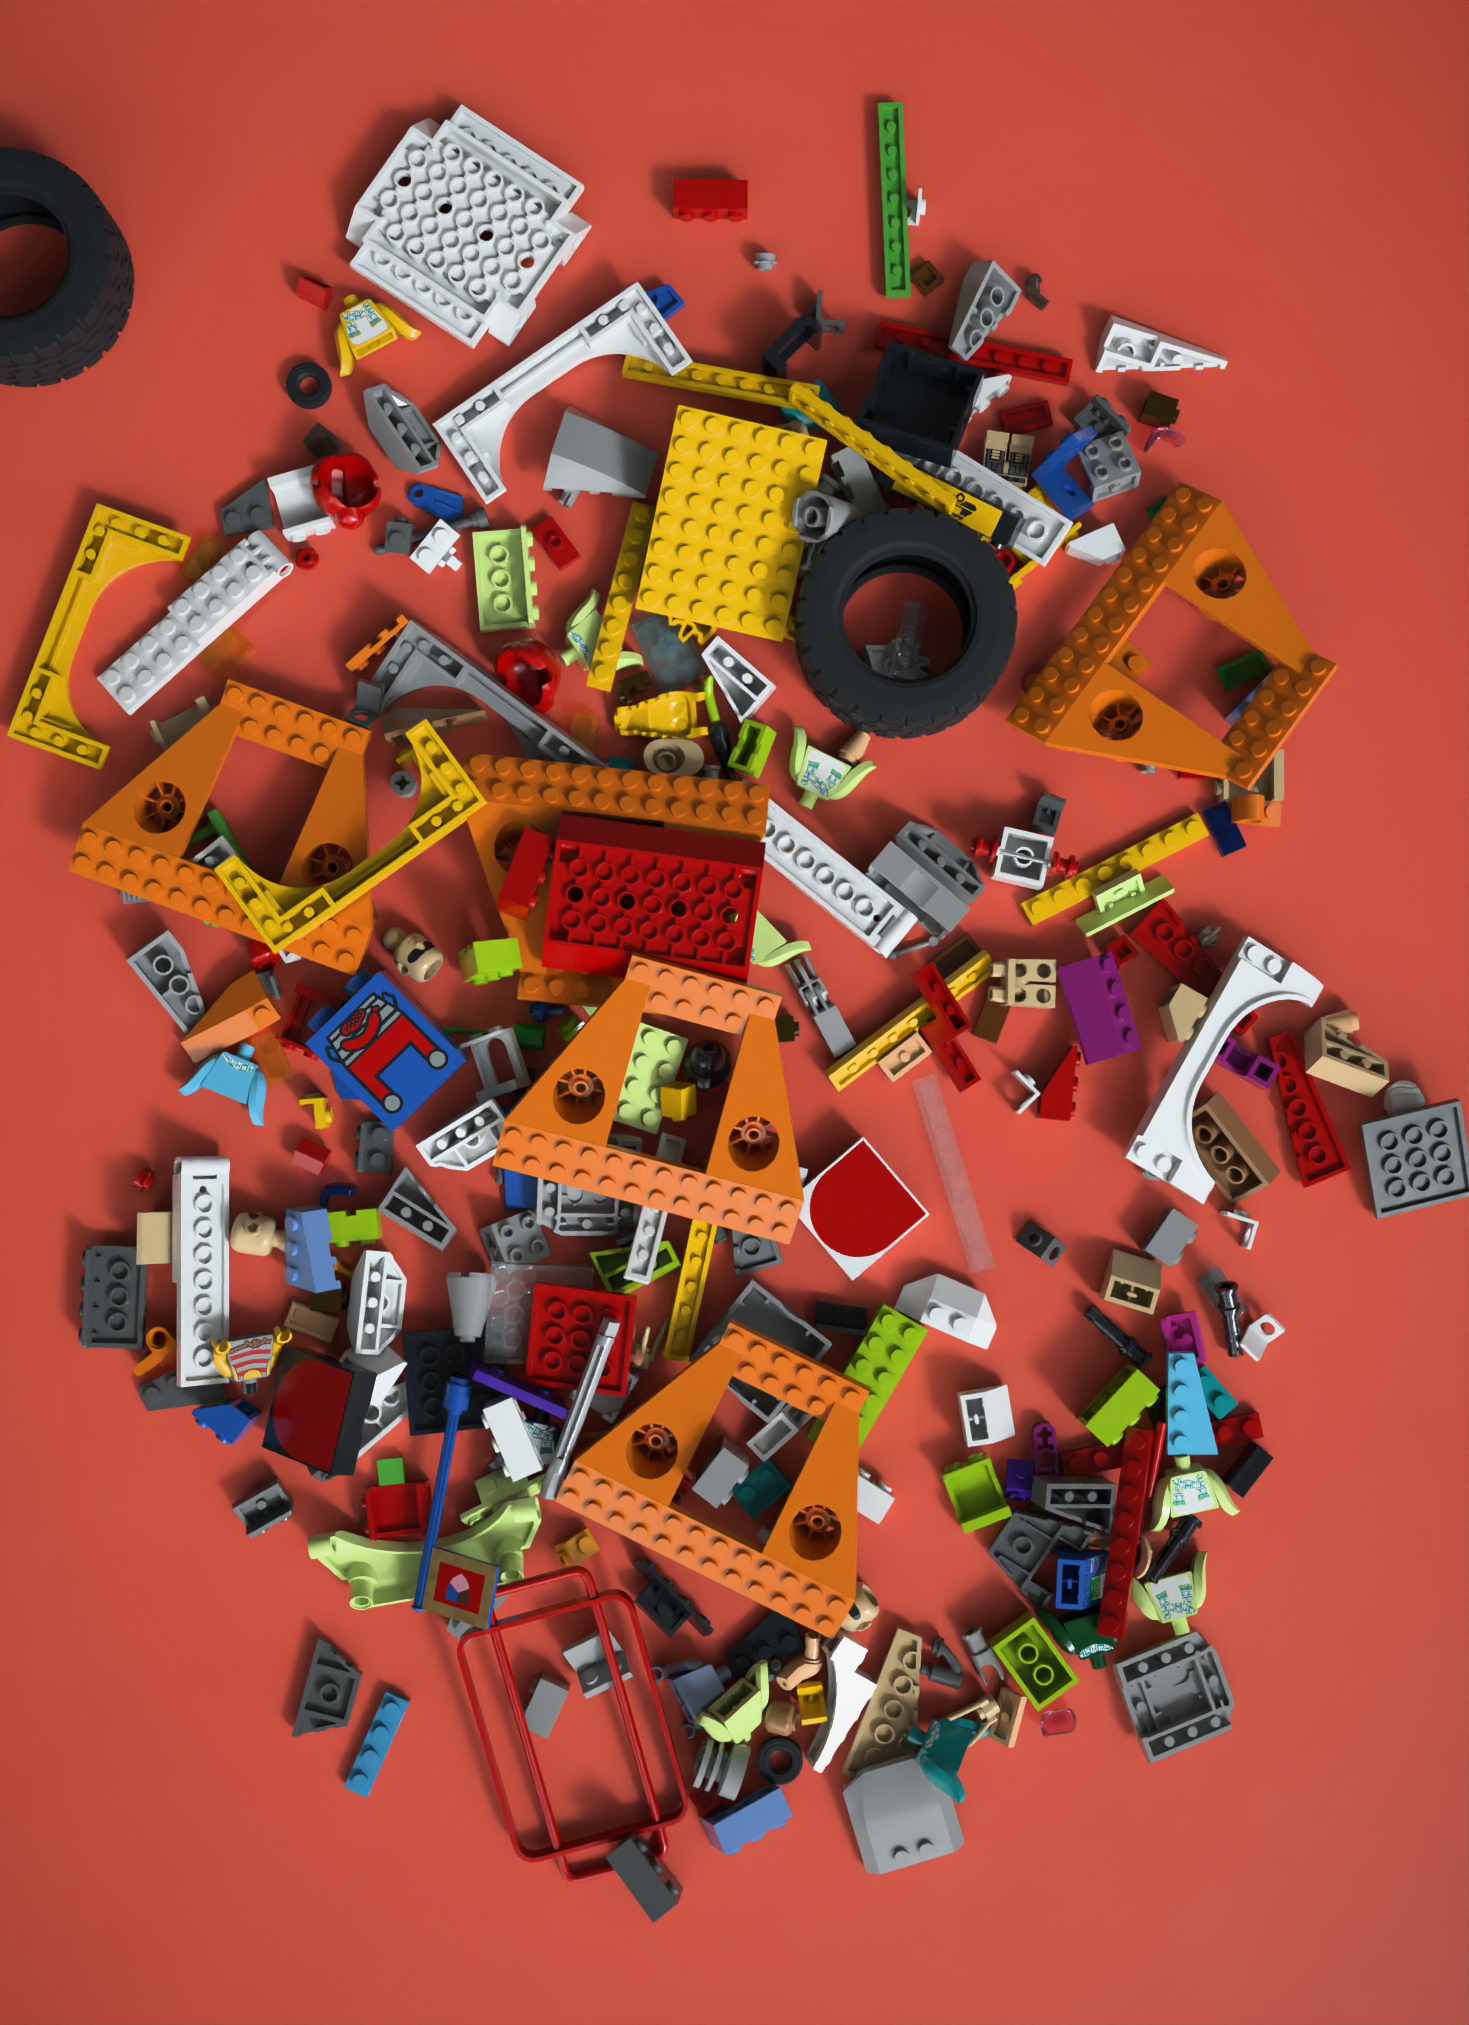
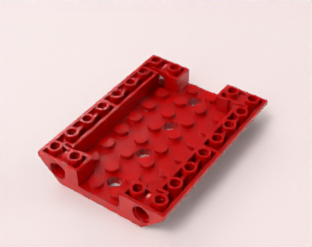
M562 814L555 847L541 967L624 978L632 952L747 983L766 842ZM572 887H579L583 891V898L579 902H573L568 896L569 890ZM631 894L634 897L635 904L631 909H624L620 905L622 895ZM676 901H682L686 905V913L682 916H675L671 911V906ZM728 908H733L738 913L737 920L731 924L723 920V912Z

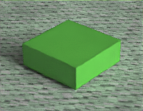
M403 1456L377 1460L379 1486L406 1482Z

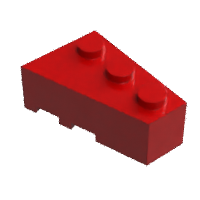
M527 827L524 828L498 896L499 912L527 922L530 910L535 908L539 898L537 893L539 885H544L548 874V870H545L547 862H552L554 859V837Z

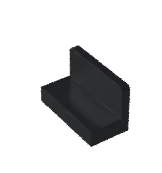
M817 1300L814 1328L865 1336L868 1308Z
M1250 1441L1223 1476L1222 1481L1243 1498L1273 1460V1457L1258 1444Z

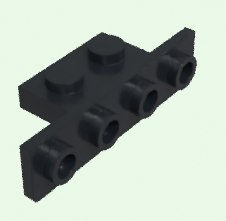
M641 1557L632 1563L649 1581L648 1585L633 1602L669 1638L677 1632L686 1620L703 1637L711 1635L714 1629L710 1626L711 1622L701 1613L698 1614L692 1608L693 1604L684 1595L680 1596L674 1590V1584L668 1578H662L655 1571L656 1566L650 1560Z

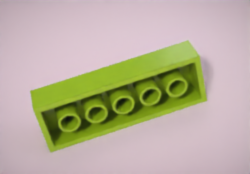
M881 1302L866 1328L865 1336L862 1335L841 1373L871 1387L870 1393L860 1409L859 1449L928 1332L926 1327L884 1302ZM814 1417L806 1431V1437L815 1442L824 1421Z

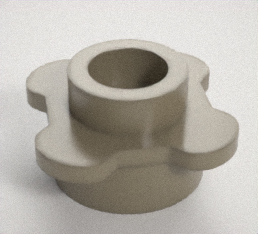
M1212 924L1207 926L1197 936V939L1201 942V947L1204 948L1207 945L1212 947L1221 938L1219 936L1221 928H1215Z

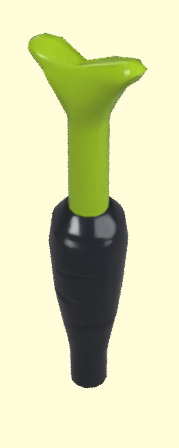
M708 675L704 679L703 684L699 683L695 688L699 692H705V703L711 722L708 727L709 737L716 756L722 765L726 780L732 781L736 777L734 770L727 766L732 753L727 725L720 721L713 694L714 676Z

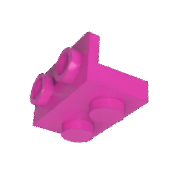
M1196 1310L1169 1314L1161 1319L1159 1331L1161 1337L1165 1338L1167 1345L1165 1356L1166 1351H1192L1195 1355L1196 1363L1208 1360Z

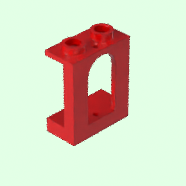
M297 982L294 992L299 994L282 1035H275V1039L282 1041V1047L292 1051L299 1048L305 1051L304 1056L318 1061L319 1057L308 1046L304 1045L299 1038L300 1028L312 999L326 1005L330 1004L337 1012L347 1001Z

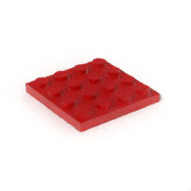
M537 1280L534 1286L525 1383L577 1390L603 1317L614 1318L620 1325L594 1393L626 1397L638 1295Z

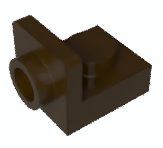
M647 670L619 680L621 688H618L617 692L621 703L627 702L628 706L633 705L629 693L633 691L634 694L648 689L647 686L651 685V679Z

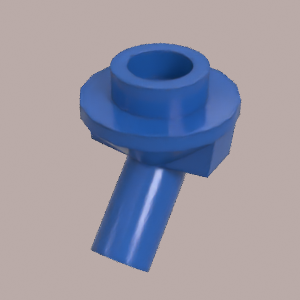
M532 1001L529 1005V1014L533 1021L543 1022L547 1020V1016L565 1015L566 1007L565 1005L548 1006V1002Z

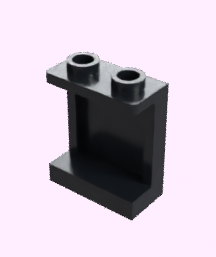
M806 313L802 314L762 354V373L765 376L786 379V362L805 343H808L815 351H818L821 348L823 331L820 322L813 316L810 318Z

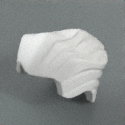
M1401 1080L1386 1089L1384 1109L1388 1114L1425 1106V1099L1420 1088L1411 1081Z

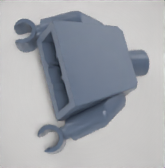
M680 1659L666 1665L657 1663L652 1668L653 1670L659 1669L662 1672V1676L655 1677L656 1682L663 1680L666 1674L669 1676L666 1680L687 1717L682 1723L681 1730L690 1727L692 1730L687 1733L686 1737L691 1739L695 1736L696 1729H703V1726L695 1722V1718L702 1711L708 1713L707 1709L726 1693L722 1683L732 1677L731 1671L726 1664H722L714 1670L710 1663L702 1662L699 1659Z

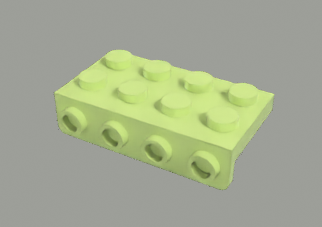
M521 525V528L472 532L481 633L536 628L535 620H539L538 605H534L533 596L537 595L536 580H532L531 571H535V559L529 553V547H533L532 531L527 530L526 525Z
M640 1022L613 1118L614 1121L657 1134L663 1117L661 1116L660 1087L675 1081L689 1039Z

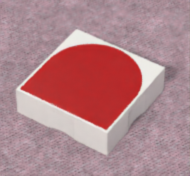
M861 1136L824 1171L803 1186L804 1203L799 1219L853 1281L930 1214L869 1142Z

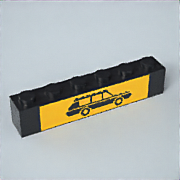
M911 463L914 468L923 474L929 475L936 484L943 489H948L957 498L954 511L950 517L958 520V524H965L980 535L979 539L982 536L991 539L989 544L1001 550L1004 547L1013 548L1026 519ZM880 470L875 482L882 485L881 490L891 495H895L897 492L904 496L903 501L913 506L919 503L925 506L926 510L934 511L936 515L940 514Z

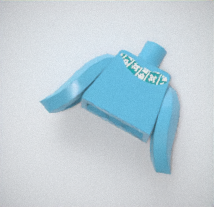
M241 1042L235 1056L223 1051L222 1054H215L207 1058L195 1070L187 1082L177 1089L183 1096H187L205 1087L248 1105L253 1124L264 1126L263 1113L267 1081L264 1073L260 1070V1066L249 1062L255 1048Z

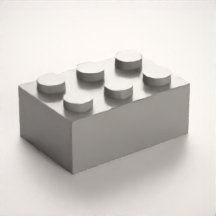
M723 1436L693 1475L692 1490L715 1508L720 1503L725 1505L734 1493L732 1490L736 1482L741 1484L749 1474L748 1454L727 1437Z

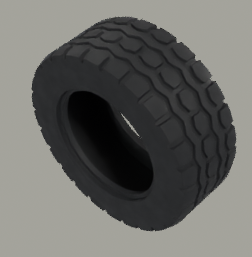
M0 147V232L17 225H43L65 234L68 247L66 270L53 294L45 302L30 311L13 316H0V384L9 386L13 384L17 387H37V384L40 386L60 383L61 378L69 380L83 373L85 366L91 368L103 358L102 352H108L119 338L117 333L118 331H123L129 317L128 309H131L133 302L134 268L131 254L118 225L94 190L90 188L80 175L60 161L48 156L46 157L43 154L26 149L20 151L17 148Z
M908 508L887 509L886 513L882 511L874 512L863 516L861 521L855 520L839 530L838 535H833L822 546L821 552L815 555L806 571V576L803 578L798 596L794 627L795 647L799 664L802 667V673L809 687L813 688V693L825 707L830 708V712L845 723H851L852 727L870 734L872 732L876 736L895 739L896 736L901 739L919 738L921 735L929 736L944 731L946 727H952L961 722L968 714L974 712L990 694L1003 673L1014 647L1018 622L1017 610L1015 609L1017 603L1013 585L1008 582L1010 577L1001 560H997L998 555L985 540L979 539L980 535L965 524H958V520L942 513L936 515L934 511L914 508L913 511H909ZM901 572L920 575L938 584L952 598L961 617L963 642L959 655L948 666L923 678L898 679L873 670L858 657L851 647L845 632L843 611L853 594L864 584L876 577Z

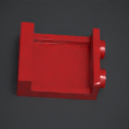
M430 1479L406 1481L401 1484L384 1486L373 1485L365 1489V1494H362V1507L367 1509L368 1519L364 1521L365 1534L370 1536V1541H376L378 1538L421 1533V1536L426 1535L432 1505Z

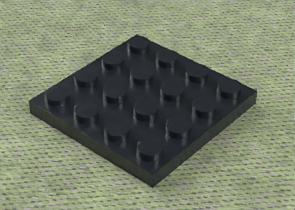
M504 1322L484 1324L481 1337L475 1338V1342H460V1337L454 1335L453 1327L403 1332V1357L407 1362L404 1369L410 1436L445 1432L448 1413L446 1412L447 1408L443 1407L442 1404L446 1382L450 1380V1375L471 1378L470 1384L472 1385L468 1410L462 1411V1414L459 1415L457 1431L486 1428L481 1418L486 1402L505 1393L473 1380L467 1368V1363L471 1357L487 1365L497 1366L508 1373Z

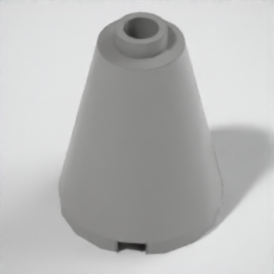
M818 490L804 492L805 494L795 501L792 510L793 527H797L799 532L797 535L800 539L811 543H818L831 538L835 534L838 535L839 530L855 520H860L859 510L854 504Z
M461 1272L446 1273L454 1335L460 1337V1342H475V1338L481 1337L497 1284V1276L469 1272V1274H462V1276Z

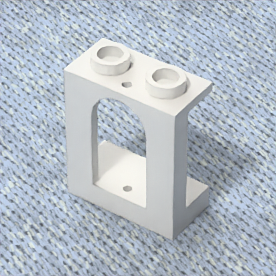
M502 1025L490 1028L487 1030V1035L483 1036L482 1032L468 1037L469 1042L460 1045V1048L471 1046L485 1089L475 1093L478 1102L483 1099L496 1098L532 1085L513 1027L503 1029ZM494 1038L501 1039L504 1042L516 1079L502 1084L498 1082L488 1050L489 1043Z

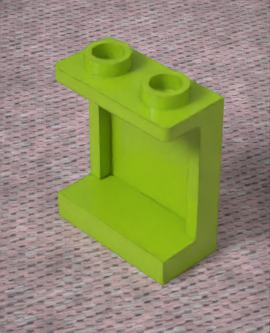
M982 1452L969 1456V1461L959 1464L958 1461L949 1463L944 1466L945 1470L940 1471L964 1534L1012 1516L993 1469L991 1458L988 1454L983 1455Z

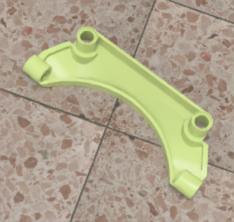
M534 1496L506 1501L495 1513L474 1527L454 1535L438 1538L436 1546L501 1566L497 1586L521 1580L524 1578V1555L522 1550L530 1548L541 1523V1510L538 1498ZM335 1531L309 1536L308 1552L311 1559L318 1558L342 1581L348 1580L351 1586L350 1606L357 1610H365L371 1607L415 1599L425 1541H370V1538L346 1531Z

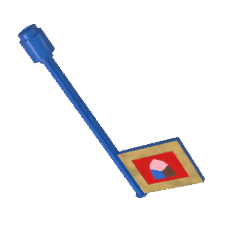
M450 1375V1380L446 1382L442 1404L443 1407L447 1408L448 1417L415 1599L411 1608L416 1612L428 1610L487 1630L490 1628L501 1566L436 1546L459 1415L462 1414V1411L468 1410L472 1389L470 1384L471 1378Z

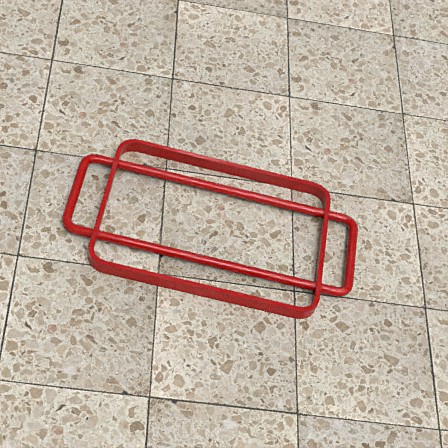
M575 1565L497 1586L495 1598L569 1577L579 1576L584 1581L587 1596L497 1620L493 1608L489 1629L485 1630L474 1626L467 1629L461 1635L457 1647V1658L514 1851L523 1861L530 1863L556 1858L559 1872L565 1880L572 1883H582L614 1874L616 1871L609 1863L588 1870L573 1872L568 1866L566 1854L624 1839L632 1831L639 1835L655 1830L658 1848L653 1851V1854L661 1860L666 1855L669 1847L665 1827L682 1821L687 1814L689 1806L688 1792L634 1602L630 1595L619 1589L597 1592L591 1572L585 1567ZM605 1601H621L630 1612L683 1800L680 1808L669 1814L661 1815L601 1606V1603ZM591 1606L651 1819L562 1843L500 1630ZM489 1633L552 1846L538 1850L527 1849L519 1840L464 1652V1644L468 1640Z

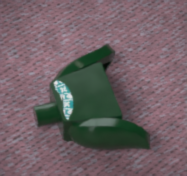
M1101 1603L1083 1610L1059 1615L1060 1620L1046 1608H1042L1035 1613L1044 1622L1053 1639L1063 1651L1070 1655H1078L1080 1660L1090 1659L1092 1669L1095 1670L1107 1666L1104 1654L1113 1652L1115 1650V1643L1120 1640L1097 1634Z

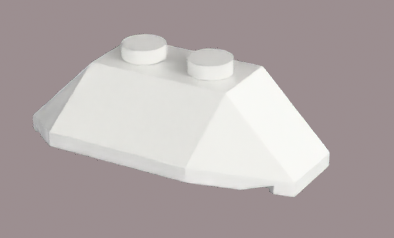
M493 1097L483 1099L445 1122L416 1144V1147L430 1166L468 1171L495 1155L506 1115Z
M364 1250L352 1274L346 1327L354 1354L380 1355L383 1349L402 1330L407 1279L390 1252Z
M939 1273L904 1285L894 1307L895 1310L924 1324L984 1349H988L997 1328L985 1293Z

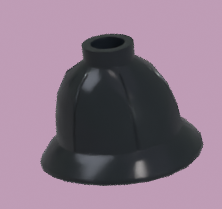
M703 1040L692 1046L684 1060V1073L690 1083L696 1084L697 1088L702 1089L713 1088L722 1083L731 1068V1056L728 1049L723 1044L713 1040Z

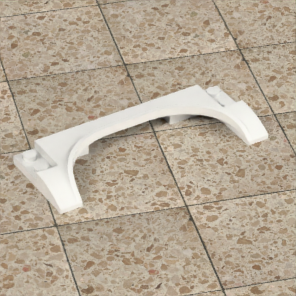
M638 281L433 423L486 505L507 491L500 472V448L504 432L511 418L528 399L569 370L591 358L608 354H625L648 360L663 368L671 376L693 362Z
M1243 936L1206 1003V1012L1201 1019H1197L1193 1026L1195 1028L1194 1033L1183 1044L1122 1156L1201 1204H1204L1215 1181L1207 1173L1195 1148L1192 1134V1111L1197 1092L1231 1030L1245 1015L1261 1005L1285 999L1297 1000L1312 1008L1324 987L1322 983L1294 962L1286 961L1251 937Z

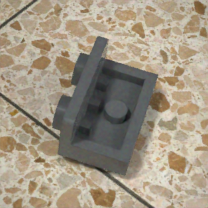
M1098 394L1072 420V423L1077 428L1085 429L1093 426L1098 434L1091 441L1122 431L1125 437H1127L1131 431L1128 420L1124 416L1118 415L1112 409L1111 403L1106 398H1101Z
M277 1478L232 1503L233 1511L246 1526L248 1538L263 1534L269 1527L278 1522L286 1521L294 1513L293 1499Z

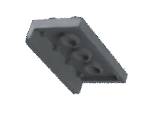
M90 1245L83 1251L82 1264L85 1266V1276L81 1279V1291H84V1298L79 1308L80 1316L83 1319L82 1327H80L78 1332V1340L81 1343L82 1349L145 1348L149 1264L136 1265L137 1246Z

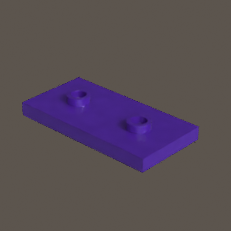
M470 1357L467 1368L473 1380L562 1419L566 1418L569 1409L560 1396L553 1394L542 1386L525 1383L524 1380L506 1373V1371L497 1366H490Z

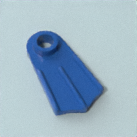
M421 483L412 485L408 490V499L413 505L438 519L444 520L446 523L456 521L463 515V496ZM417 491H422L423 495L421 497H415Z

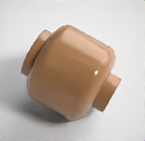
M774 1698L762 1711V1721H765V1728L768 1732L789 1736L792 1731L796 1732L798 1728L800 1711L797 1710L795 1703Z

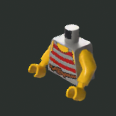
M276 1326L274 1328V1337L273 1334L263 1331L228 1338L223 1335L222 1339H218V1343L215 1339H212L211 1344L214 1347L213 1364L224 1377L234 1382L241 1381L242 1394L258 1392L257 1378L270 1375V1371L274 1367L284 1344L292 1338L289 1326L286 1327L284 1332H281L280 1327Z

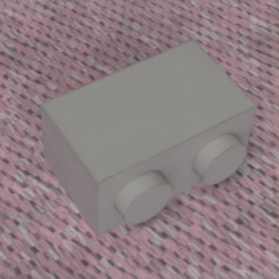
M1168 1207L1140 1249L1167 1267H1171L1172 1264L1176 1265L1183 1256L1181 1251L1186 1243H1192L1198 1232L1195 1230L1199 1225L1176 1209Z
M545 1672L542 1673L540 1679L534 1678L529 1690L533 1694L530 1702L524 1701L522 1705L529 1731L548 1739L571 1684Z

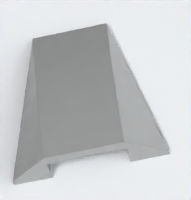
M569 406L564 412L551 452L543 490L552 491V488L564 489V492L575 493V490L590 491V494L598 495L600 492L612 493V496L645 498L658 454L578 409Z

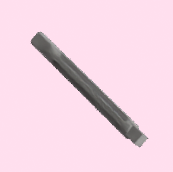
M603 1317L539 1492V1495L544 1499L556 1500L579 1433L620 1325L614 1318Z

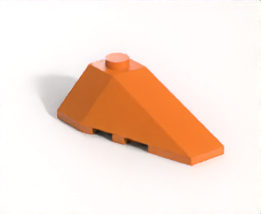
M253 969L233 981L226 988V991L220 998L213 1003L207 1013L183 1038L181 1045L193 1062L196 1063L281 1018V1009Z

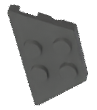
M319 1637L292 1733L294 1737L314 1731L315 1733L326 1731V1729L332 1727L348 1726L363 1672L324 1637Z

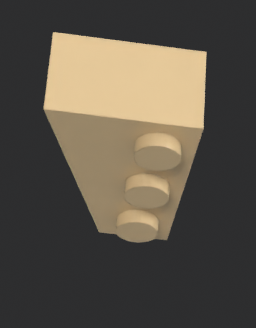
M1320 1018L1304 1034L1305 1073L1372 1098L1389 1082L1388 1061L1362 1044L1359 1046L1346 1039L1348 1036L1343 1031L1335 1032L1326 1026V1020Z

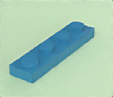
M387 1689L344 1788L366 1798L368 1797L411 1699Z

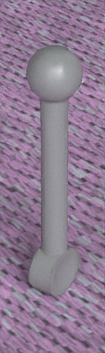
M932 936L928 941L898 951L893 950L889 958L895 960L899 955L929 945L932 947L936 946L939 941L937 937Z

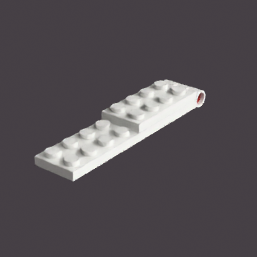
M958 450L950 468L893 451L899 457L1026 519L1013 547L1044 567L1073 525V522Z
M257 530L253 532L247 540L244 538L169 605L167 609L170 613L97 677L98 681L129 715H132L279 581L287 577L293 570V564L263 531Z
M769 799L766 834L762 842H766L764 860L869 947L873 948L884 958H887L918 918ZM878 916L879 922H875L873 917Z
M227 1156L176 1157L174 1161L175 1175H172V1282L177 1283V1387L229 1383V1379L224 1377L213 1364L214 1347L211 1344L212 1339H215L218 1343V1339H222L223 1335L226 1338L229 1337L230 1161Z

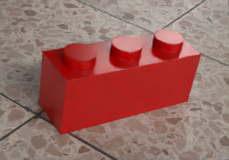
M674 179V219L685 222L692 221L693 219H704L707 222H714L718 219H728L731 222L747 220L748 180Z

